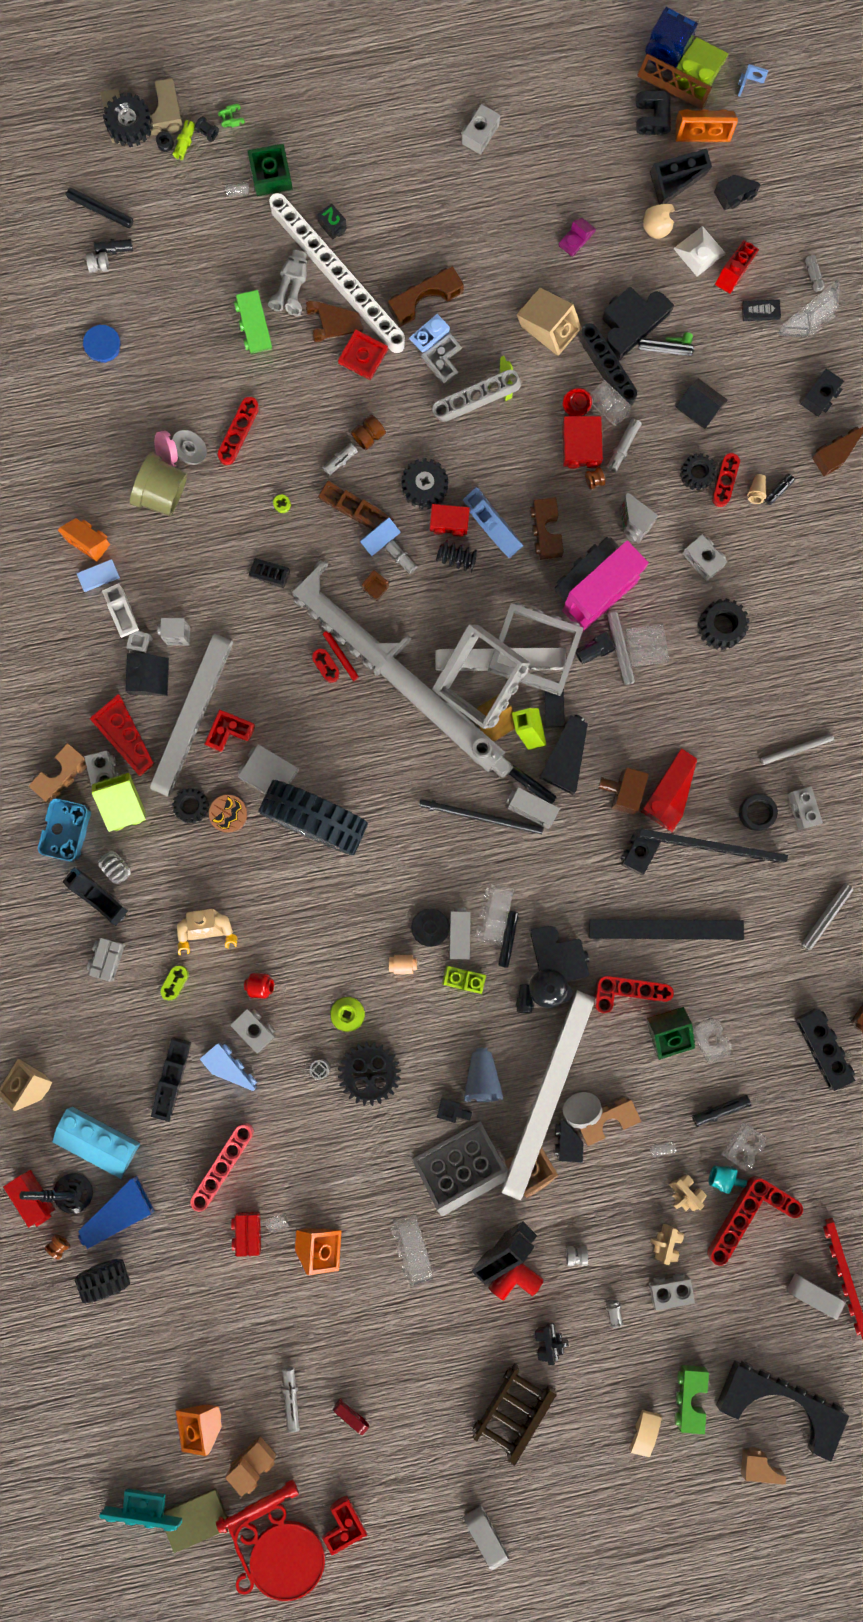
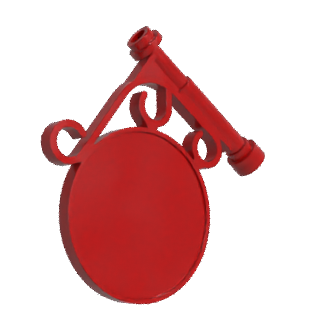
M293 1479L285 1482L281 1489L246 1506L243 1510L226 1519L220 1516L219 1520L216 1521L219 1533H227L229 1530L236 1552L246 1572L241 1573L236 1579V1590L240 1594H249L255 1584L264 1595L271 1599L293 1601L311 1592L323 1574L325 1555L318 1535L303 1523L284 1521L286 1518V1508L281 1503L285 1501V1498H294L299 1495L298 1488ZM280 1509L283 1515L280 1518H274L271 1511ZM268 1513L269 1520L273 1525L265 1529L258 1536L256 1526L250 1522ZM243 1527L251 1529L255 1533L251 1539H246L243 1535L240 1536L243 1544H254L250 1554V1570L237 1542L238 1534ZM247 1574L250 1585L247 1588H242L239 1582L245 1579Z

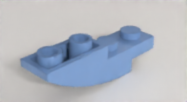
M476 487L463 499L467 507H470V513L508 558H511L524 546L479 488Z

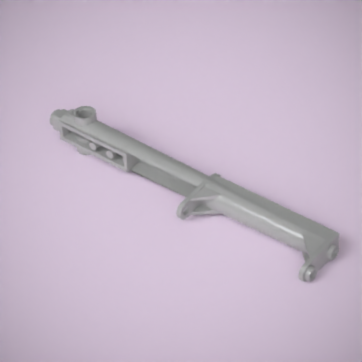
M322 560L317 562L314 566L315 570L304 581L301 580L296 584L295 590L292 592L295 598L294 602L300 608L304 606L312 619H318L322 622L321 626L328 633L332 631L336 635L335 639L340 644H346L350 648L351 654L356 658L358 656L364 660L363 664L369 670L373 668L376 676L379 674L383 675L464 750L475 763L482 766L487 772L493 770L500 777L505 778L513 769L511 763L504 758L505 752L449 702H444L395 659L410 642L411 637L407 635L400 643L378 642L320 591V575L326 570L328 563ZM478 749H483V750H485L486 752H485V753H479L477 750H478Z

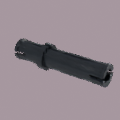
M745 1094L742 1097L716 1107L710 1106L707 1108L708 1110L692 1115L695 1126L699 1127L711 1121L716 1122L718 1118L751 1107V1102Z

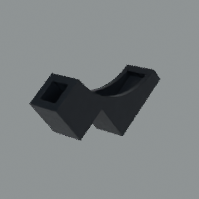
M76 867L63 880V883L69 890L89 903L113 925L117 926L125 918L128 910L122 903Z

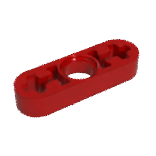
M734 453L727 454L720 466L712 496V502L717 507L726 506L732 495L740 465V458ZM732 459L733 465L730 471H726L729 466L728 461ZM728 476L731 479V483L728 485L723 484L721 477ZM723 489L725 490L723 495V498L725 499L721 502L719 501L720 498L717 496L721 494Z

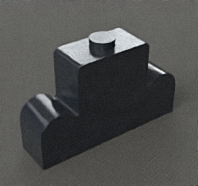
M629 287L619 297L617 295L613 297L609 302L610 305L605 308L602 319L611 328L606 342L618 361L631 351L641 338H645L672 313L674 304L663 293L658 291L652 292L646 302L632 287Z
M553 926L529 930L539 971L543 969L556 970L565 977L566 981L589 976L587 967L589 956L587 951L583 950L580 939L556 943L559 934ZM569 985L567 997L562 1003L569 1001L572 996V989Z
M524 1221L507 1230L493 1249H489L471 1271L484 1285L490 1283L524 1263L534 1249L532 1242L537 1235Z

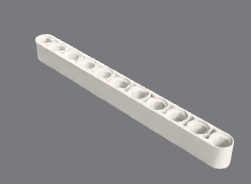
M273 194L269 202L271 213L303 251L307 253L310 259L384 344L394 353L402 352L405 347V336L401 329L282 194ZM317 245V247L311 248L310 246ZM324 258L329 259L328 261H322ZM337 271L341 272V274L334 275L333 273ZM347 285H352V286H353V287L350 288V289L345 288ZM362 298L365 301L358 302L357 300ZM371 312L377 313L375 316L369 315ZM382 326H388V327H389V328L386 329V330L381 329ZM399 339L401 342L393 343L392 341Z
M577 990L574 994L501 1193L517 1200H521L524 1195L595 1001V997Z

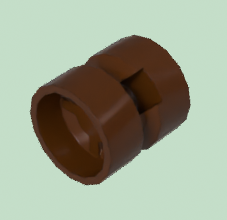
M372 414L364 419L363 426L357 425L351 431L354 440L365 451L374 444V439L379 440L386 434L383 425Z

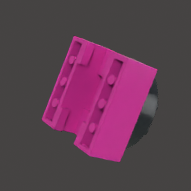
M604 538L598 546L594 544L587 551L588 554L584 559L580 557L573 563V567L567 576L564 575L557 581L555 592L565 602L562 611L571 621L583 627L582 633L638 583L640 579L639 574L649 564L628 540L619 546L612 538Z

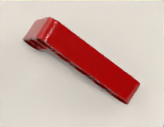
M751 1177L707 1251L709 1259L718 1266H723L728 1262L763 1200L791 1218H798L802 1215V1204L761 1177ZM757 1182L762 1183V1188L759 1191L754 1190V1185ZM778 1192V1200L772 1202V1194ZM747 1199L752 1200V1205L749 1208L744 1207V1202ZM791 1203H795L796 1208L793 1212L788 1211V1207ZM737 1216H742V1222L739 1225H735L734 1219ZM731 1233L732 1239L729 1242H724V1236ZM721 1250L722 1256L719 1259H714V1253Z

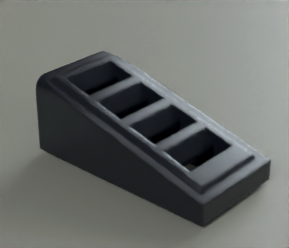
M255 558L248 576L284 589L290 569ZM258 564L262 565L259 574H256ZM265 567H268L266 575L263 576ZM272 569H273V570H275V572H274V574H273V577L270 578L269 576H270V573H271V571H272ZM278 572H282L280 579L277 580Z

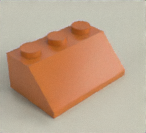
M707 109L701 111L679 110L675 121L676 142H730L738 122V117L734 111H727L725 109L719 111H709Z

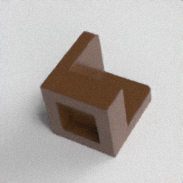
M375 570L362 583L363 591L376 601L389 588V582Z

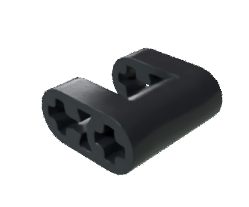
M641 91L637 93L636 107L639 109H654V117L639 118L636 121V132L640 135L668 134L671 131L670 93L667 91Z

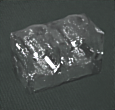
M743 1122L721 1155L746 1171L747 1168H751L754 1164V1157L757 1152H761L764 1149L767 1138ZM754 1134V1143L748 1144V1136ZM739 1151H743L744 1158L737 1161L736 1154Z

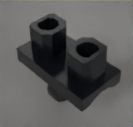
M548 1323L545 1327L535 1330L536 1341H545L546 1347L538 1349V1360L548 1362V1366L555 1365V1361L559 1360V1355L564 1354V1347L569 1346L568 1340L562 1339V1333L555 1332L554 1323Z

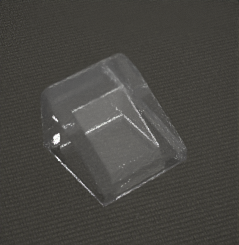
M286 1213L268 1218L265 1222L266 1227L271 1233L289 1228Z

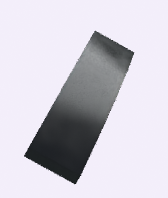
M172 1037L151 1113L153 1118L168 1122L171 1120L189 1055L190 1041Z

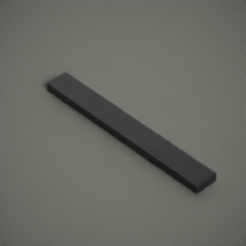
M637 829L634 833L635 838L775 863H785L788 860V855L646 829Z
M589 919V939L744 940V920Z

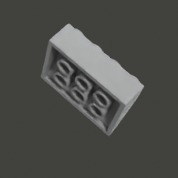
M481 1121L412 1159L441 1216L450 1213L505 1182L508 1174Z

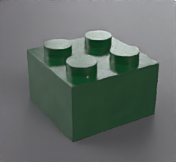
M284 143L247 150L257 196L293 190Z

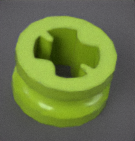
M281 494L274 498L273 506L276 511L286 513L290 510L291 502L286 495ZM286 500L284 501L286 506H281V508H279L278 502Z

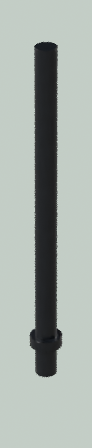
M420 799L419 807L428 808L430 811L437 810L541 835L543 833L544 827L436 803V800L427 801Z

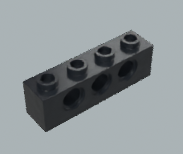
M813 1009L795 1018L829 1090L836 1091L854 1082L853 1075H855V1072L850 1064L847 1065L844 1059L846 1054L842 1047L838 1046L836 1042L837 1036L833 1029L829 1028L827 1024L828 1018L824 1011ZM816 1026H820L821 1028V1034L819 1036H816L814 1034V1029ZM828 1043L830 1051L825 1054L823 1046ZM837 1061L839 1068L834 1072L832 1064Z

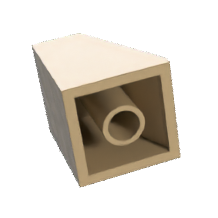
M539 288L532 295L531 299L517 314L521 327L558 356L582 329L574 304L542 288Z

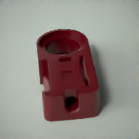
M341 1398L333 1406V1411L358 1434L364 1435L369 1429L370 1425Z

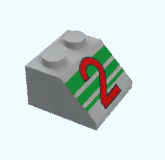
M627 493L620 507L623 531L630 541L639 544L652 528L658 515L630 493Z

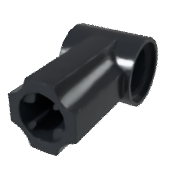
M605 632L595 637L591 642L577 648L576 655L583 665L599 656L603 657L613 652L616 648L608 633Z

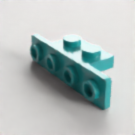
M128 1488L124 1491L123 1508L106 1506L99 1514V1518L105 1519L107 1522L120 1521L125 1522L126 1525L139 1524L144 1525L145 1528H163L165 1531L177 1530L182 1524L183 1519L181 1517L164 1515L166 1494Z

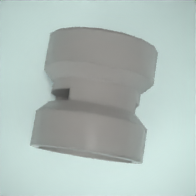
M100 252L97 255L87 253V266L90 273H94L97 270L102 272L109 271V261L106 252Z
M324 1059L315 1060L310 1066V1075L317 1080L324 1079L330 1072L329 1063Z
M566 1246L567 1266H574L575 1264L588 1266L587 1246H580L579 1248Z

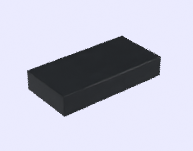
M564 689L560 696L544 691L545 728L565 727Z

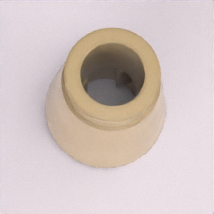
M755 475L747 494L748 500L751 503L761 504L766 499L765 475Z

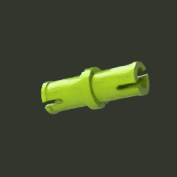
M185 120L181 134L177 136L178 142L173 152V156L176 159L180 157V160H183L188 146L192 143L191 137L195 127V123Z

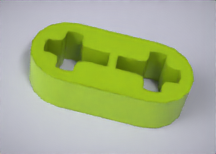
M175 966L171 969L160 991L162 998L169 1001L179 996L189 976L187 968ZM180 969H182V974L184 975V977L179 978L177 982H175V979L177 977V975L174 974L175 971H180ZM172 984H174L175 986L172 991L175 994L168 997L165 990L166 988H171Z

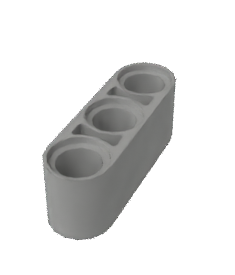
M796 1273L786 1289L789 1294L838 1320L846 1304V1301Z
M482 1506L463 1516L472 1537L491 1570L510 1560L504 1545Z

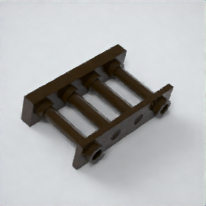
M515 1363L512 1368L509 1367L503 1377L505 1379L482 1419L480 1421L477 1420L472 1428L475 1441H478L482 1434L504 1448L507 1453L508 1462L514 1466L557 1395L553 1387L548 1385L546 1389L541 1390L517 1375L519 1368ZM512 1382L538 1397L537 1400L539 1401L535 1407L526 1405L507 1392ZM502 1399L527 1414L528 1420L525 1425L518 1424L496 1410ZM493 1417L517 1432L518 1437L515 1442L510 1443L486 1428L490 1419Z

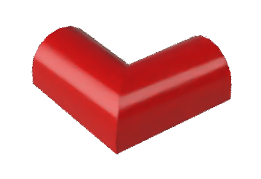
M219 709L204 745L223 752L230 735L248 742L254 732L255 724Z
M522 1263L493 1280L488 1288L494 1295L504 1301L516 1284L528 1294L534 1296L542 1286L544 1279Z
M348 1496L339 1498L331 1505L330 1510L339 1526L322 1535V1539L331 1556L367 1536V1532Z

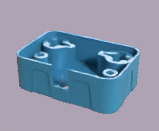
M52 799L45 821L48 823L46 830H42L38 852L48 857L75 862V859L79 860L88 822L91 817V811L88 810L89 807L61 799ZM76 812H82L83 815L78 817ZM55 824H61L63 827L62 832L58 835L52 831V827ZM66 849L73 850V853H66Z

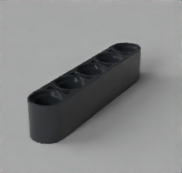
M592 323L585 324L581 330L580 343L618 403L624 408L633 406L637 397V389L596 325ZM590 333L593 337H587L585 334ZM599 348L603 352L598 353L594 349ZM604 364H610L612 368H607ZM614 379H620L622 383H616ZM629 394L632 398L627 399L624 395Z

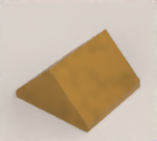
M499 694L476 709L487 716ZM510 704L501 712L498 723L492 728L483 729L472 721L493 742L515 729L512 716L514 711Z

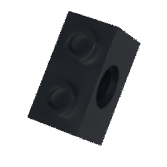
M826 368L800 405L819 417L822 411L826 413L833 404L830 400L833 397L837 398L843 390L840 386L844 380ZM820 391L825 392L827 396H823Z
M633 833L629 841L632 843L629 850L625 849L621 856V860H623L621 865L639 875H644L661 842L635 838ZM636 847L643 848L644 855L642 857L635 854Z

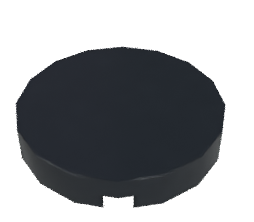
M424 909L413 918L411 925L412 934L421 945L427 947L437 946L443 943L448 936L449 921L439 910Z

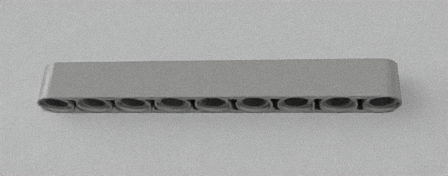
M217 634L212 636L152 780L151 790L166 796L171 795L229 656L233 640Z

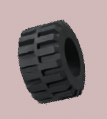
M725 598L724 601L722 599H718L716 602L713 601L700 615V621L698 622L700 629L698 633L703 635L701 639L702 641L706 640L708 642L706 645L709 647L713 645V649L716 650L719 647L721 650H726L728 647L730 649L745 637L749 626H747L749 618H746L748 613L747 611L743 612V606L741 604L740 606L736 605L737 601L735 600L729 602L730 599ZM721 615L729 618L733 625L732 632L726 634L718 631L714 625V617Z
M114 1259L81 1272L75 1277V1283L82 1303H93L110 1297L126 1289L131 1283L123 1259Z

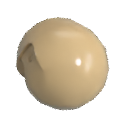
M672 204L656 205L645 211L643 227L650 237L660 239L666 237L671 232L674 221L671 220L669 214L675 211Z

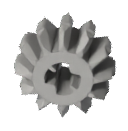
M109 851L98 860L99 867L113 883L119 884L125 881L131 874L130 868L116 852Z

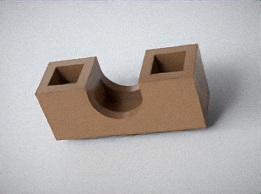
M68 743L55 756L61 763V773L55 778H50L47 774L41 772L29 785L35 793L48 803L52 799H58L61 796L60 792L74 782L73 778L76 774L83 772L87 767L84 756Z
M622 1097L614 1101L615 1105L602 1106V1115L596 1124H590L586 1126L587 1128L583 1129L579 1128L587 1146L606 1138L602 1128L604 1122L608 1119H616L623 1130L641 1122L631 1099Z

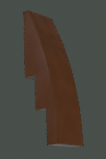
M330 481L325 483L317 497L372 530L388 517L392 522L394 521L393 518L366 500L359 499L347 490L343 491Z

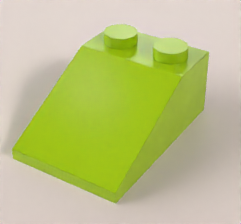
M696 37L683 55L677 68L711 86L729 53ZM681 78L678 80L680 86L686 89L690 88L688 79ZM701 86L694 88L695 94L704 97L707 89Z

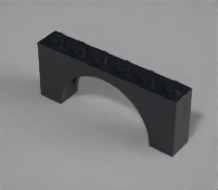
M734 1360L716 1404L719 1411L739 1420L745 1408L761 1397L781 1395L791 1398L804 1408L809 1419L810 1439L807 1447L813 1454L831 1462L849 1419V1415L844 1411V1407L836 1402H833V1404L825 1402L826 1399L818 1394L812 1396L807 1393L806 1389L798 1385L794 1388L783 1378L778 1377L774 1379L770 1377L771 1374L763 1369H759V1371L752 1369L753 1366L741 1360V1363Z

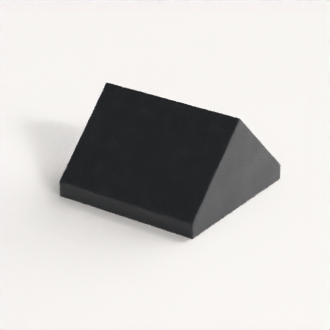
M698 378L687 389L676 408L706 429L728 400Z

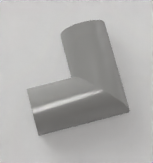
M449 333L421 355V358L444 386L451 384L459 374L448 359L459 352L462 347Z

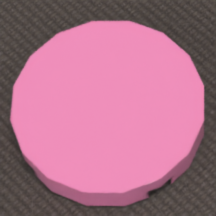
M166 430L157 432L154 440L156 454L162 457L163 461L175 467L174 463L178 459L175 442L170 440L168 436L171 435Z

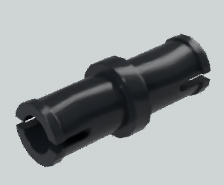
M110 239V241L94 242V249L96 255L100 252L115 255L117 252H133V245L131 239L116 241L115 239Z

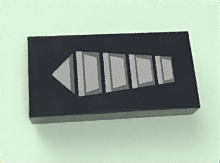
M780 299L743 301V321L780 320Z

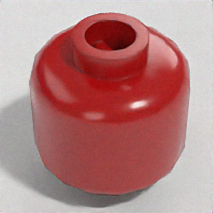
M252 973L244 982V990L247 991L248 996L251 998L266 999L274 991V980L266 973Z

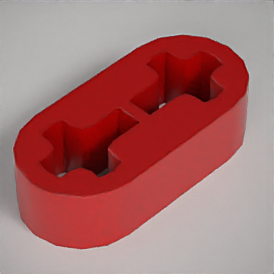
M324 649L315 650L312 655L315 666L327 682H336L340 677V672L329 653ZM318 654H321L322 656L326 655L324 657V660L326 662L325 665H323V663L320 660L316 661L318 659ZM327 667H329L331 671H336L334 673V678H332L331 676H326L328 675V672L326 670Z

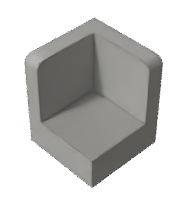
M135 631L129 634L126 648L132 653L135 651L146 653L148 644L152 642L153 638L149 633Z

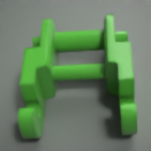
M239 104L226 106V109L218 112V115L223 120L221 123L222 127L231 126L233 128L239 126L240 122L242 124L245 123L244 118L234 119L232 113L236 111L235 108L237 110L241 109Z

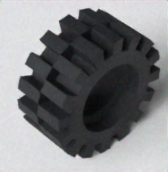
M697 453L693 454L692 457L689 456L684 462L680 477H683L682 482H686L685 486H691V490L697 488V491H700L701 488L706 489L716 475V464H712L714 460H709L708 455L703 457V453H700L699 456H697ZM694 466L703 467L705 476L702 478L694 477L691 472Z
M182 789V792H178L177 796L173 799V812L177 818L186 823L194 824L197 821H202V818L206 817V812L209 811L207 797L197 789ZM191 798L195 799L198 803L197 810L193 813H187L184 810L185 801Z

